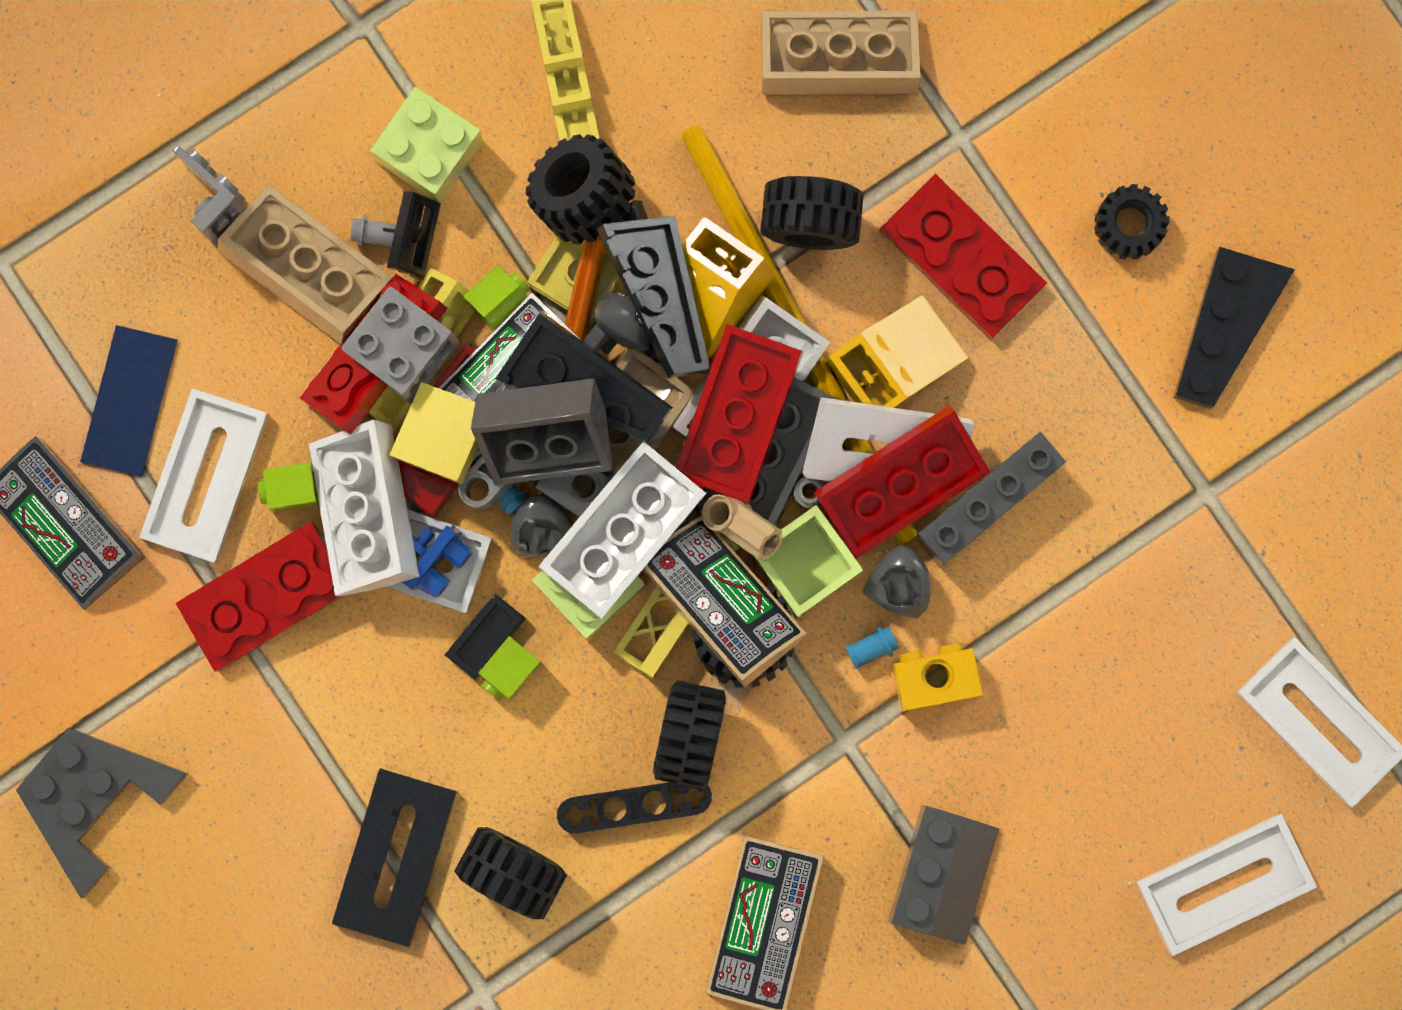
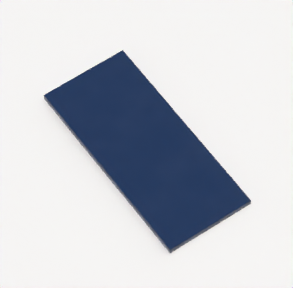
M116 325L80 462L143 476L177 339Z

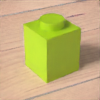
M497 265L463 297L476 314L495 331L528 297L526 293L531 288L518 273L514 271L509 276Z
M310 462L262 470L264 480L258 481L261 504H267L268 509L273 513L319 506L313 466Z
M508 636L478 673L485 679L481 686L497 700H500L503 695L512 700L542 663Z

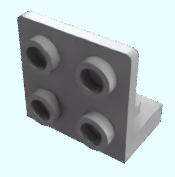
M177 145L172 151L189 171L216 194L213 198L210 196L205 198L194 211L196 216L191 222L207 240L218 248V238L245 210L241 204L245 198L222 174L214 178L217 174L216 171L209 166V162L195 149L191 148L186 152Z
M388 287L342 345V350L389 385L402 399L411 405L421 382L430 383L460 342L452 331L397 290Z

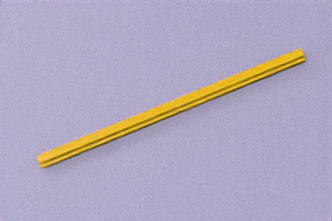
M691 126L682 132V139L736 239L764 257L775 274V277L763 291L767 299L806 325L701 126ZM821 355L808 374L813 386L843 401H847L823 355ZM847 438L844 440V444L849 451L874 454L868 440ZM911 523L893 536L897 544L903 545L915 539L917 532Z

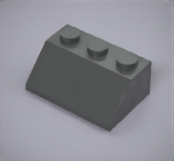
M594 378L477 394L470 429L495 485L612 471L606 408Z
M922 805L888 921L898 926L966 945L999 828Z

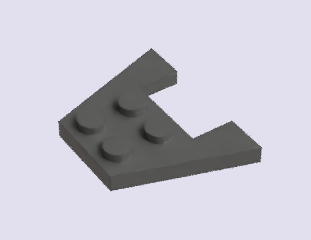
M68 728L19 785L16 791L82 899L87 896L110 866L80 841L129 782L135 783L158 804L162 805L189 773L76 729Z

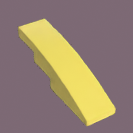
M531 0L559 139L566 138L568 141L573 135L578 134L583 138L589 134L599 139L571 0Z

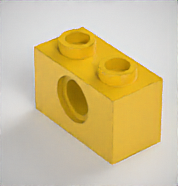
M962 643L938 647L939 655L924 658L922 650L899 655L900 662L892 664L891 667L900 711L904 712L983 696L973 648L963 650ZM931 665L942 667L946 673V681L940 688L932 687L926 681L925 673Z

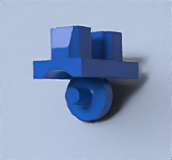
M446 525L430 547L427 545L435 536L432 530L426 527L418 538L412 535L416 559L419 555L422 556L417 563L419 577L402 583L411 590L420 589L435 598L440 597L451 581L435 569L437 565L445 558L459 569L474 552L460 538L463 532L454 525L451 527Z

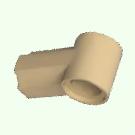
M713 495L704 503L702 519L709 529L721 532L759 560L766 561L771 555L777 553L783 542L781 538L783 531L753 511L749 503L724 495ZM729 510V517H728V519H727V521H726V514H727V511Z

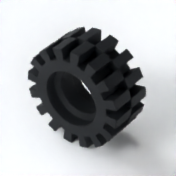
M1131 184L1128 188H1125L1124 185L1118 187L1115 192L1107 195L1099 206L1094 219L1096 221V226L1094 227L1095 234L1100 236L1098 240L1100 245L1103 246L1105 244L1109 248L1106 252L1111 255L1115 252L1119 254L1120 259L1125 260L1127 257H1132V260L1139 259L1142 255L1147 256L1161 243L1168 231L1166 227L1169 224L1170 216L1166 217L1168 208L1166 203L1163 205L1160 203L1159 200L1162 197L1158 193L1152 195L1149 193L1151 188L1144 186L1143 189H1139L1138 184ZM1126 208H1135L1142 212L1146 219L1145 231L1138 236H1127L1122 233L1117 225L1119 212Z

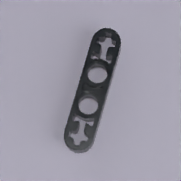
M669 782L571 797L560 804L557 810V820L563 830L569 833H582L698 815L709 808L712 801V793L708 785L703 790L697 789L701 792L705 791L706 799H702L699 802L700 807L693 809L690 802L678 803L681 811L675 813L671 812L672 798L668 788L677 787L676 795L688 793L689 787ZM651 791L662 793L666 799L664 811L657 815L647 813L643 807V798ZM612 797H618L626 804V814L618 821L609 820L603 812L604 803ZM589 800H598L597 815L601 824L592 825L593 816L580 819V826L573 827V823L570 820L565 821L564 813L570 811V804L577 803L579 810L592 809Z

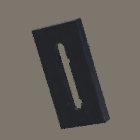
M379 768L332 924L403 946H411L457 791ZM411 805L415 808L416 814L388 905L384 908H379L374 903V896L400 811L403 806Z

